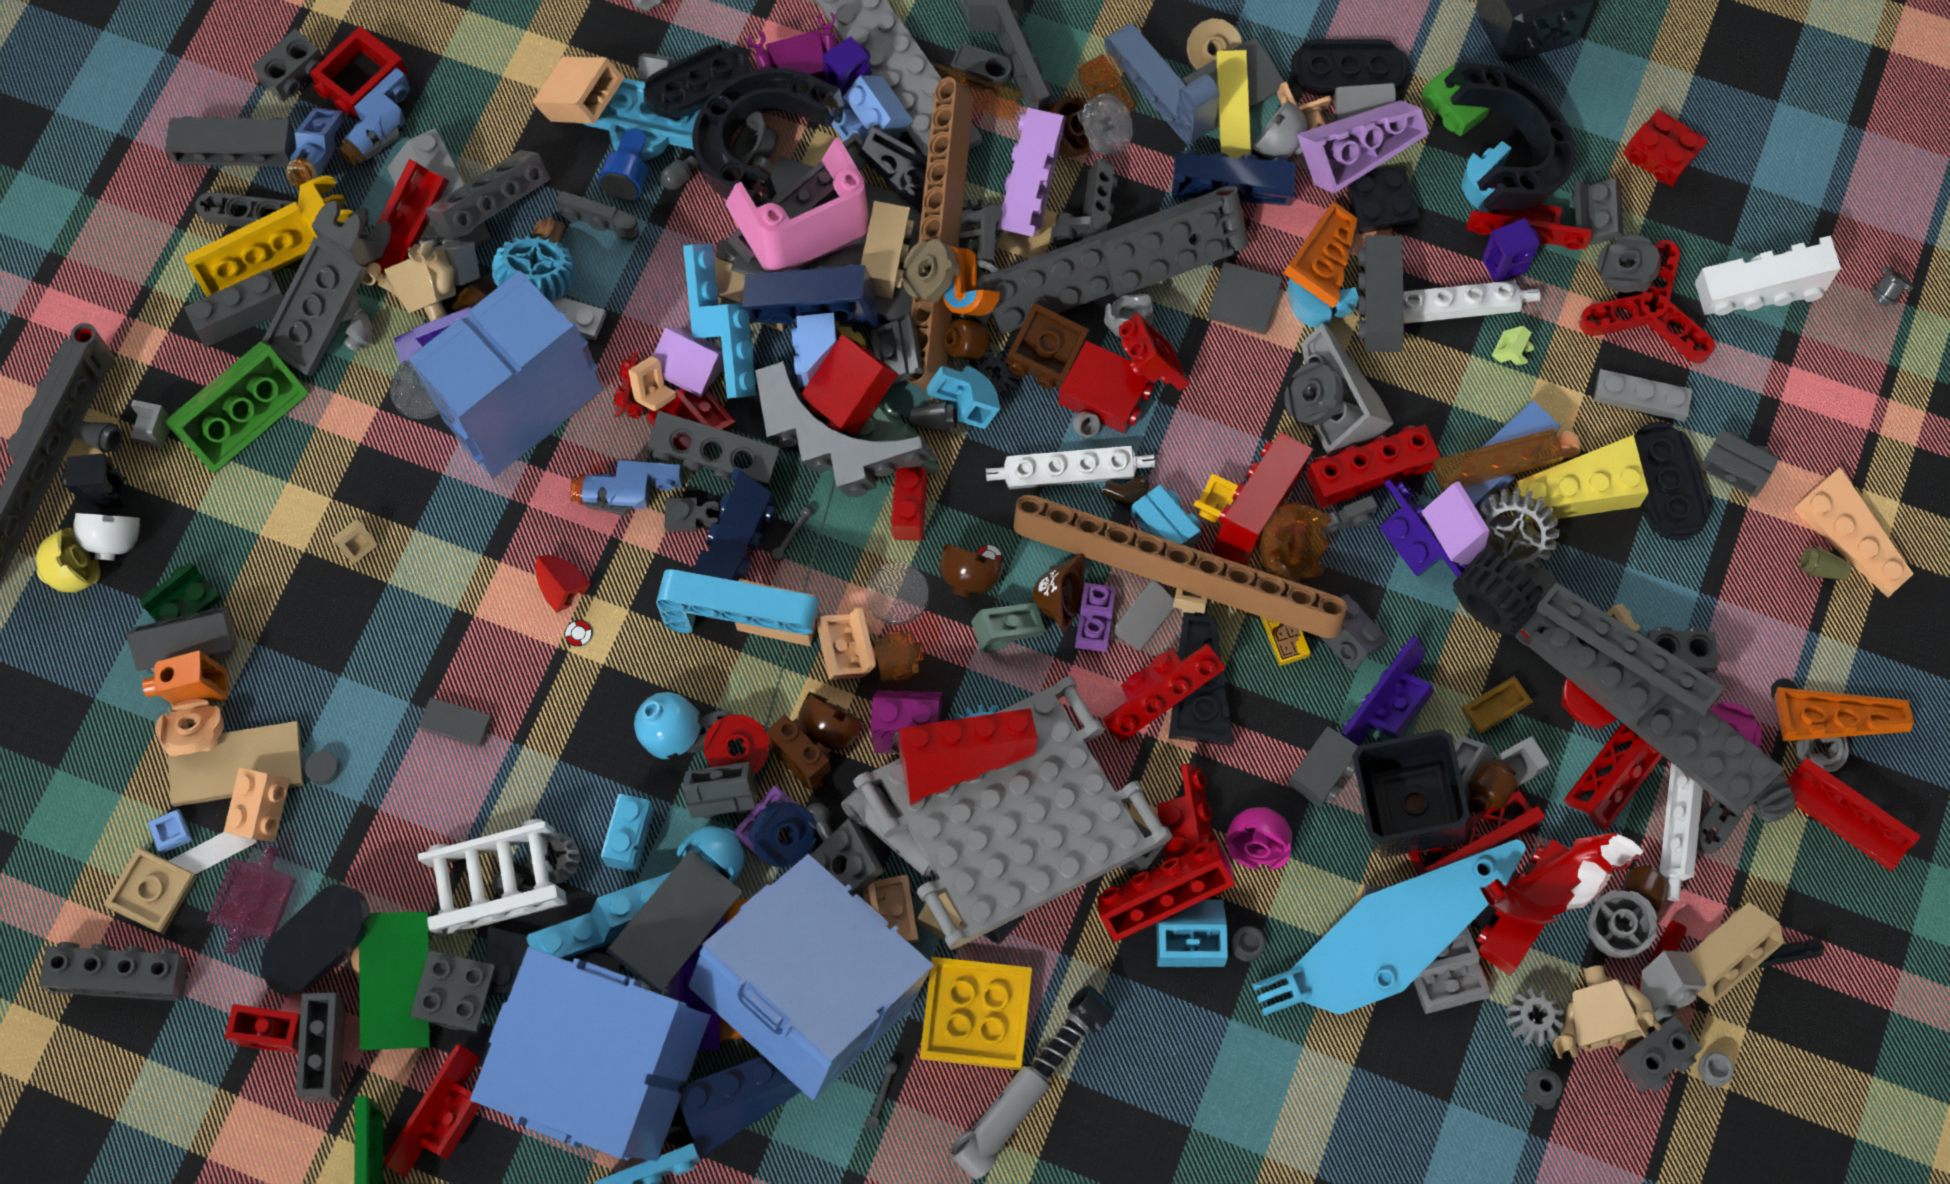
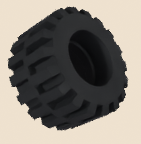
M1484 551L1478 554L1453 583V590L1457 599L1474 619L1485 627L1507 636H1514L1537 611L1538 603L1542 600L1541 593L1535 583L1519 566L1493 552Z

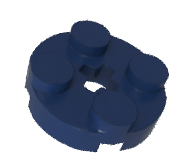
M777 800L759 813L753 827L749 831V840L753 843V848L758 857L765 863L778 868L793 867L807 854L810 855L816 844V838L814 837V828L810 826L809 822L814 827H816V823L812 814L805 807L793 802ZM788 826L790 829L787 834L790 838L787 841H779V831Z

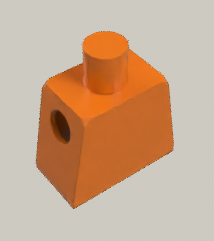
M201 651L157 661L154 665V677L144 678L142 682L143 691L147 697L160 696L173 705L189 699L208 700V702L228 700L227 669Z

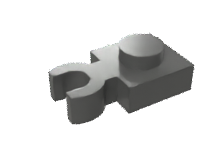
M1369 496L1344 506L1342 511L1323 516L1324 522L1320 523L1325 535L1332 534L1342 527L1344 529L1352 526L1361 528L1372 521L1377 504L1373 496Z
M665 498V531L697 532V523H703L710 528L712 523H719V519L715 517L710 518L707 515L711 511H720L719 503L709 501L702 506H698L697 498Z

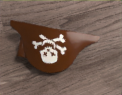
M1082 554L1075 556L1062 566H1050L1049 571L1045 572L1037 580L1033 588V599L1037 606L1046 616L1055 619L1062 631L1068 630L1081 602L1086 563Z

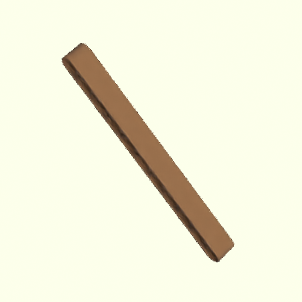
M952 77L943 78L937 84L934 92L918 242L922 240L928 242L932 239H937L949 246L959 247L974 96L969 89ZM929 265L927 268L929 273L931 270V265ZM942 296L935 303L912 298L911 317L916 322L924 373L919 374L917 372L911 375L912 378L906 380L926 392V386L939 368L947 366L948 352L944 343V335L951 324L952 312L945 306Z
M1024 495L1016 502L1013 527L1016 533L1023 537L1077 555L1082 554L1083 557L1175 588H1181L1198 596L1208 597L1207 599L1323 638H1335L1341 634L1347 604L1338 596L1038 496Z

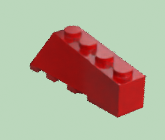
M1031 708L899 728L898 748L910 805L920 802L921 798L933 793L937 795L949 790L950 786L965 780L967 782L979 778L980 774L992 769L997 771L1034 756L1038 737Z

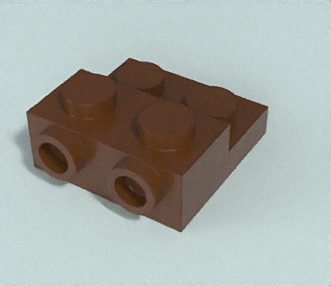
M1033 303L1007 355L1005 363L1009 364V370L1018 376L1024 377L1027 373L1037 378V384L1047 390H1053L1054 387L1060 389L1089 329Z
M784 714L765 731L770 749L815 796L824 788L822 778L831 771L829 761L831 755L820 742L816 744L811 742L807 737L809 734L808 730L798 719L791 721Z

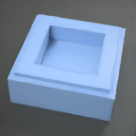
M179 809L148 822L156 847L161 854L193 841L183 813Z

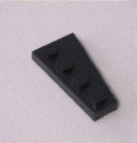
M1183 613L1178 653L1181 660L1183 661L1205 644H1209L1221 660L1216 618ZM1223 671L1172 707L1169 739L1233 747L1234 739L1233 732L1231 731L1229 705L1227 704Z
M488 927L486 963L496 966L489 995H510L527 948L530 947L527 942V936ZM593 951L566 959L573 962L574 958L619 974L622 972V964L615 958Z

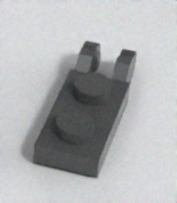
M559 192L556 203L560 215L566 220L588 223L599 231H606V229L614 231L619 239H626L630 242L639 237L637 220L631 214L629 215L627 212L617 210V208L571 193Z

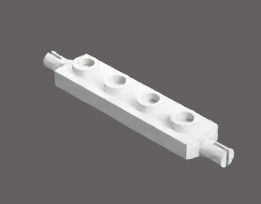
M1516 280L1404 291L1403 319L1404 323L1520 312L1523 302L1540 301L1541 295L1539 288L1521 290Z
M1131 446L1015 455L1006 457L1004 467L986 468V480H1005L1009 489L1134 479L1136 468H1154L1155 460L1154 454L1135 456Z
M1672 762L1660 873L1667 879L1669 884L1666 899L1669 901H1680L1682 882L1688 878H1694L1703 788Z

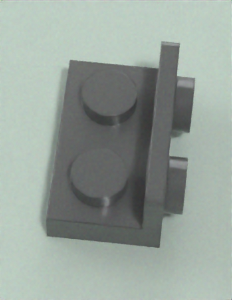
M1617 178L1587 186L1581 180L1575 181L1574 193L1572 194V202L1575 207L1573 227L1592 230V237L1588 245L1592 246L1624 236L1621 182Z

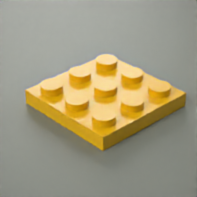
M932 957L931 963L934 966L931 968L920 1059L1020 1070L1023 1060L1032 968Z

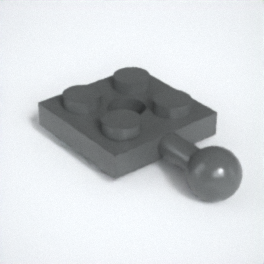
M821 803L809 805L806 809L814 817L816 827L810 822L809 824L818 831L823 841L810 856L845 887L850 884L852 886L850 892L852 897L856 894L860 895L884 872L857 821L848 818L833 833L828 824L830 813L827 807ZM846 858V870L843 874H841L840 866L842 861Z

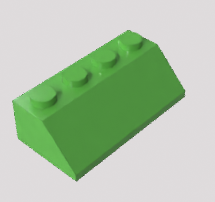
M259 342L164 422L183 444L214 474L307 396L309 392L273 349Z

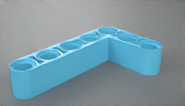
M672 569L664 571L656 600L665 627L680 633H691L696 615L803 635L812 634L820 602L816 597L804 593Z

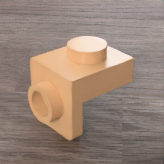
M650 356L629 369L634 401L656 411L676 398V392L664 385L659 359Z

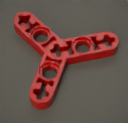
M1662 240L1654 245L1661 259V252H1667L1668 259L1665 265L1661 266L1658 276L1665 279V287H1656L1652 284L1648 290L1641 292L1639 295L1590 305L1583 310L1579 319L1580 329L1590 336H1599L1648 325L1693 363L1707 361L1714 350L1715 344L1711 336L1670 302L1680 250L1674 242L1669 240ZM1653 297H1658L1655 304L1656 311L1651 312L1649 304ZM1619 308L1627 309L1631 313V318L1622 320L1617 317L1615 310ZM1593 316L1595 320H1601L1598 325H1595L1594 321H1588L1589 317ZM1678 322L1682 325L1684 331L1679 334L1673 333L1668 329V323ZM1688 333H1690L1692 335L1691 338H1688L1687 341L1684 342L1683 340L1686 338ZM1699 344L1704 346L1703 350L1695 351L1693 349L1694 346Z

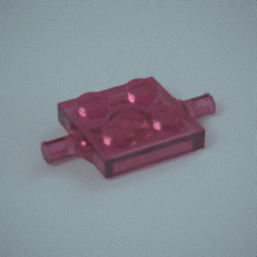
M266 845L259 863H246L232 859L207 918L210 924L226 928L231 932L223 949L228 954L237 956L244 937H256L268 941L278 929L297 880L293 876L277 872L272 867L280 850L277 847Z

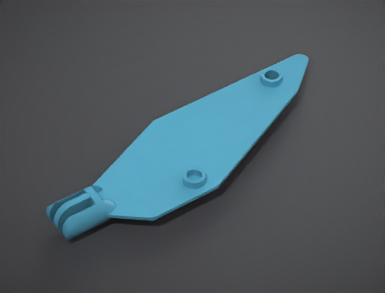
M1513 840L1364 896L1290 970L1252 984L1254 991L1285 980L1286 985L1257 996L1259 1004L1288 993L1291 996L1287 1000L1262 1009L1263 1015H1269L1300 1002L1342 1015L1403 992L1488 906L1480 888L1488 886L1497 878L1505 886L1507 885L1526 850L1525 844L1521 840ZM1478 865H1485L1488 868V875L1479 874L1477 870Z

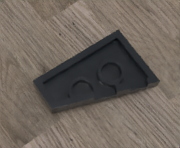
M871 126L858 155L918 212L922 213L928 156Z

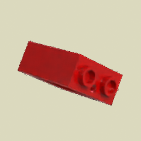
M359 26L320 62L310 74L315 82L313 88L322 98L327 99L329 97L334 101L339 111H343V114L346 116L350 114L359 121L360 119L354 106L396 68L403 72L405 76L408 75L403 59L363 27ZM362 52L382 68L351 96L334 83L332 79Z

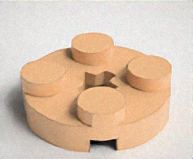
M204 699L181 701L172 706L173 712L169 713L166 717L162 714L156 722L155 733L160 745L172 757L214 749L218 745L217 738L224 729V720L219 708L216 705L215 707L211 706L208 700Z

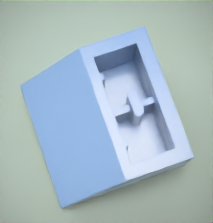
M860 75L842 97L845 105L842 112H837L835 108L830 112V115L834 117L832 126L843 141H846L854 133L864 141L871 126L898 140L914 121L885 79L879 76Z
M834 313L796 316L797 328H792L793 347H795L794 367L799 388H806L838 340Z

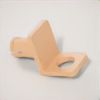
M1287 82L1281 83L1277 91L1281 105L1289 100L1297 106ZM1330 96L1298 107L1306 116L1308 130L1326 125L1320 112L1328 108L1331 102Z

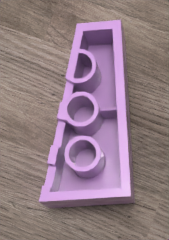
M1400 100L1298 133L1297 137L1314 185L1335 194L1427 136L1429 131L1422 109Z
M1028 108L1027 113L1021 114L1018 131L1022 132L1019 143H1015L1011 161H1014L1012 172L1008 173L1006 179V195L1004 203L1000 207L1002 215L997 229L1031 237L1040 235L1066 116Z

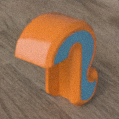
M950 246L955 254V261L960 265V271L958 276L952 280L947 291L942 295L945 306L952 313L972 316L988 314L999 302L1000 292L984 289L977 290L976 254L970 249Z

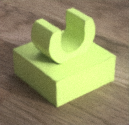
M1524 326L1503 331L1492 356L1500 363L1511 360L1515 365L1527 364L1528 360L1523 357L1522 352L1526 353L1534 350L1533 344L1528 341L1532 332Z

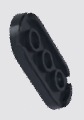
M1316 39L1304 43L1301 48L1295 51L1291 60L1290 74L1294 83L1301 90L1318 96H1334L1335 89L1338 87L1394 83L1395 91H1397L1406 80L1409 61L1402 49L1400 51L1395 47L1396 44L1383 39Z
M722 45L708 46L649 76L645 82L644 103L651 112L662 117L680 118L700 110L709 97L724 84L736 77L751 72L750 59L744 51L737 47L730 46V49L722 48Z
M1665 422L1649 423L1642 426L1634 435L1649 491L1642 502L1646 520L1650 527L1664 538L1677 541L1690 539L1701 532L1710 515V504L1691 441L1684 432L1672 428L1673 425Z
M336 884L328 886L314 896L270 937L263 950L261 968L267 985L273 991L285 995L302 994L308 991L363 940L368 928L365 927L366 918L369 919V907L363 894L357 889L345 885Z

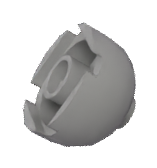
M1287 100L1265 126L1266 128L1262 133L1263 137L1259 135L1251 148L1268 160L1274 157L1288 159L1292 154L1298 157L1302 153L1297 134L1308 130V121L1305 114L1296 105Z
M1611 890L1601 896L1590 909L1587 922L1589 937L1596 948L1607 956L1618 959L1635 957L1647 950L1656 938L1657 915L1649 900L1639 893Z

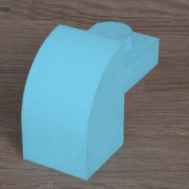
M1503 141L1494 149L1489 147L1481 158L1473 153L1469 158L1463 175V193L1466 199L1481 212L1490 213L1493 210L1485 208L1483 200L1495 189L1488 188L1486 191H1480L1477 182L1492 167L1504 166L1511 147Z
M1291 278L1287 288L1293 313L1302 323L1313 328H1318L1322 323L1329 328L1332 316L1345 317L1355 312L1359 299L1356 287L1339 290V302L1334 308H1331L1301 285L1295 283Z
M941 366L926 386L929 396L955 403L959 422L986 429L1000 410L998 395L993 384L981 372L970 366H966L963 372Z

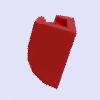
M551 555L537 556L535 565L536 579L540 591L556 613L570 607L567 601L578 592L582 596L586 593L591 584L574 564L561 557Z

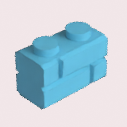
M1162 484L1132 505L1131 516L1144 532L1188 547L1194 546L1200 540L1201 524L1197 517L1192 513L1187 515L1180 507L1182 503L1178 495L1173 490L1167 491Z
M618 794L601 853L605 866L630 872L638 871L649 832L648 824H651L655 811L651 801Z

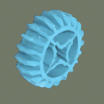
M526 235L525 239L520 240L514 237L513 243L504 242L503 247L497 248V253L492 261V278L497 287L520 270L550 302H553L555 297L563 298L564 292L570 291L575 279V262L573 261V256L569 253V249L562 248L560 242L552 243L551 238L542 240L539 236L537 238H529Z

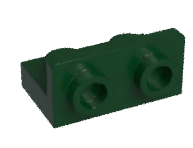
M189 562L185 566L175 569L170 578L160 586L150 589L139 603L156 622L207 611L222 598L199 573L196 567Z

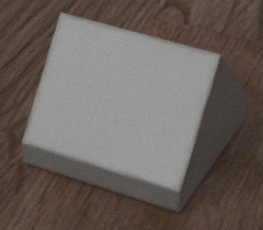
M647 53L640 55L638 80L646 82L649 76L673 64V58Z

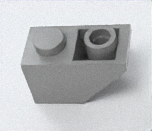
M427 237L419 240V246L426 242L432 245L433 250L444 246L448 263L454 268V285H463L480 278L474 242H461L460 237L456 240L447 238L438 241L437 237Z
M1663 951L1642 970L1640 992L1651 1001L1655 1018L1662 1025L1672 1018L1683 1006L1691 1004L1696 999V994L1706 985L1687 952Z

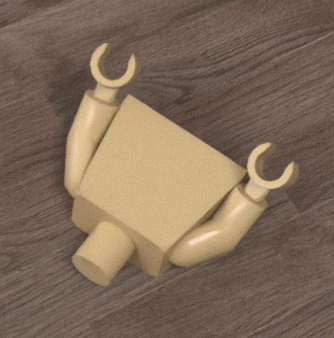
M426 242L420 246L414 244L408 253L410 259L384 269L385 272L383 274L378 263L371 262L367 265L368 270L361 281L363 284L374 285L378 281V286L394 294L402 302L406 311L411 313L424 308L430 322L447 316L442 301L455 296L456 288L454 285V268L448 263L444 246L433 250L432 245Z
M1592 966L1584 970L1588 987L1572 993L1573 1001L1567 1006L1563 1020L1564 1027L1560 1032V1036L1554 1040L1553 1046L1559 1059H1562V1054L1566 1050H1570L1572 1057L1575 1058L1579 1054L1576 1043L1578 1047L1589 1052L1641 1036L1645 1038L1649 1034L1648 1028L1650 1026H1654L1657 1031H1660L1661 1025L1655 1018L1651 1001L1633 985H1625L1619 979L1607 981L1603 966Z

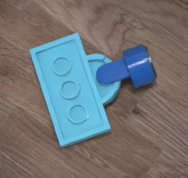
M624 78L595 124L583 123L587 126L609 130L610 140L615 152L607 155L598 176V183L607 195L621 201H632L641 195L649 175V169L643 161L653 159L663 153L668 144L693 149V127L700 111L698 110L680 118H666L656 115L644 103L645 82Z

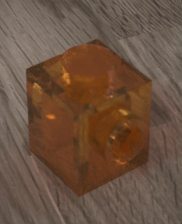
M894 631L887 634L884 638L874 640L881 680L889 678L904 680L912 677L913 673L919 672L918 661L924 660L920 641H913L912 632Z

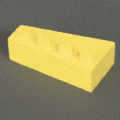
M1631 435L1517 481L1510 496H1513L1516 488L1520 489V496L1526 497L1528 491H1532V500L1536 501L1538 498L1543 497L1544 504L1542 508L1552 506L1553 512L1549 517H1557L1559 519L1640 507L1649 491L1634 435ZM1527 514V523L1536 522L1530 515Z

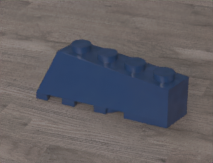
M1182 151L1181 154L1175 153L1171 197L1195 199L1224 186H1235L1238 189L1240 202L1291 206L1294 198L1296 162H1289V159L1284 157L1259 160V157L1255 155L1231 158L1225 153H1213L1211 156L1199 155L1196 151Z
M849 264L846 267L833 268L821 266L808 270L789 269L783 272L760 271L757 274H745L742 307L748 312L751 322L792 324L796 316L834 313L835 321H840V327H852L853 322H868V328H879L874 284L865 265Z
M734 467L730 477L734 480L733 489L730 495L723 494L719 504L721 506L719 523L711 524L706 542L709 549L708 551L702 550L692 573L738 581L741 577L745 578L751 567V560L749 559L753 550H759L764 538L762 531L766 522H772L777 506L774 505L772 492L742 470Z
M764 1056L679 1086L678 1092L682 1094L679 1102L700 1159L709 1155L712 1150L724 1142L726 1143L737 1136V1133L752 1123H756L765 1117L767 1113L780 1104H784L802 1092Z

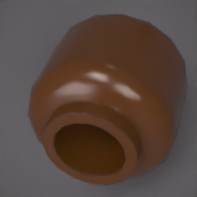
M957 319L947 328L944 335V343L951 357L976 361L982 358L989 349L990 335L985 325L981 322Z
M1500 760L1483 762L1468 783L1469 791L1473 795L1472 801L1484 810H1488L1490 807L1495 809L1503 808L1518 787V782L1515 778L1516 772Z
M1652 866L1636 867L1627 872L1621 891L1639 893L1649 900L1656 913H1658L1663 907L1669 884L1667 879L1656 868Z

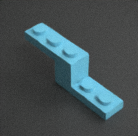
M713 243L683 245L692 339L721 336L727 398L756 395V379L753 367L749 314L743 309V303L718 304Z
M671 872L598 897L591 913L528 934L527 942L529 946L566 960L613 943Z
M694 1143L659 1156L658 1161L648 1160L597 1180L595 1184H659L663 1181L662 1176L675 1172V1175L678 1176L694 1170V1164L700 1162L701 1159Z

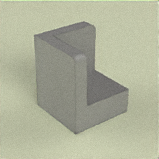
M133 400L131 407L138 416L130 439L133 443L163 449L170 430L164 421L170 416L162 405Z
M1532 736L1503 751L1495 759L1506 763L1516 772L1515 778L1518 782V787L1544 773L1550 764Z

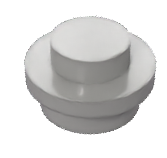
M1708 1053L1701 1058L1698 1064V1072L1701 1079L1710 1086H1724L1733 1077L1734 1068L1732 1062L1722 1053Z

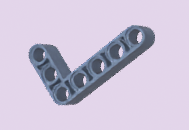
M1128 23L1104 39L1105 47L1110 56L1186 144H1191L1214 129L1219 90L1209 75L1203 74L1185 85L1140 31L1131 23Z

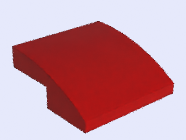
M682 388L675 390L676 398L656 411H648L646 417L648 422L654 426L657 413L661 411L727 432L736 423L709 390L700 398ZM679 436L675 439L673 445L676 449L684 451L691 446L692 441L687 436Z

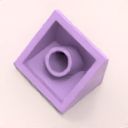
M665 328L653 354V357L660 360L664 380L700 398L724 369L722 348L702 338L692 339V333L681 328Z
M1459 481L1453 483L1421 511L1451 561L1469 565L1478 554L1485 551L1490 530Z

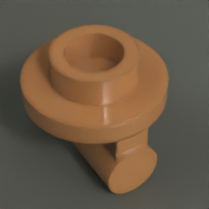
M547 217L544 220H538L533 228L532 235L535 236L534 238L539 236L542 240L551 238L552 243L560 242L566 226L562 222Z

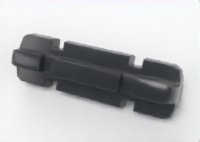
M1815 938L1781 945L1758 966L1764 968L1822 956L1824 954L1822 942L1820 939Z

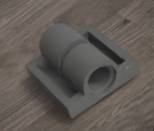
M429 950L410 1016L415 1019L428 1021L440 1027L478 1033L496 966Z

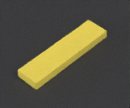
M1246 50L1217 51L1216 70L1217 87L1219 90L1220 153L1228 154L1231 158H1241L1243 155H1251Z

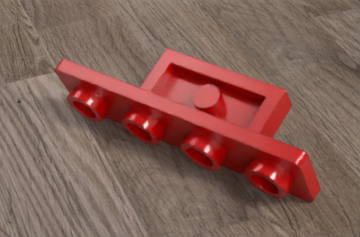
M1544 204L1526 210L1499 209L1498 214L1472 210L1466 223V230L1474 231L1479 235H1487L1496 229L1526 218L1530 227L1536 229L1540 245L1553 244L1564 246L1570 250L1586 249L1592 237V230L1560 225L1562 207Z
M1205 644L1183 661L1173 648L1166 653H1161L1155 657L1151 664L1140 672L1130 675L1126 682L1121 685L1128 701L1105 716L1103 721L1117 740L1122 743L1225 669V665L1209 644Z
M1188 763L1181 765L1186 796L1157 804L1160 823L1163 827H1168L1173 835L1167 842L1164 850L1166 860L1173 857L1178 858L1191 852L1199 844L1210 843L1216 840L1210 826L1212 812L1209 804L1206 802L1204 791L1207 786L1205 775L1200 768Z
M460 1044L455 1045L397 1140L390 1148L383 1160V1165L406 1177L424 1148L448 1160L481 1104L470 1101L473 1092L463 1087L479 1061L477 1055Z

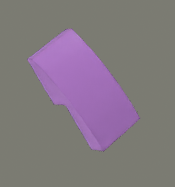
M1085 582L1075 648L1107 652L1116 587Z

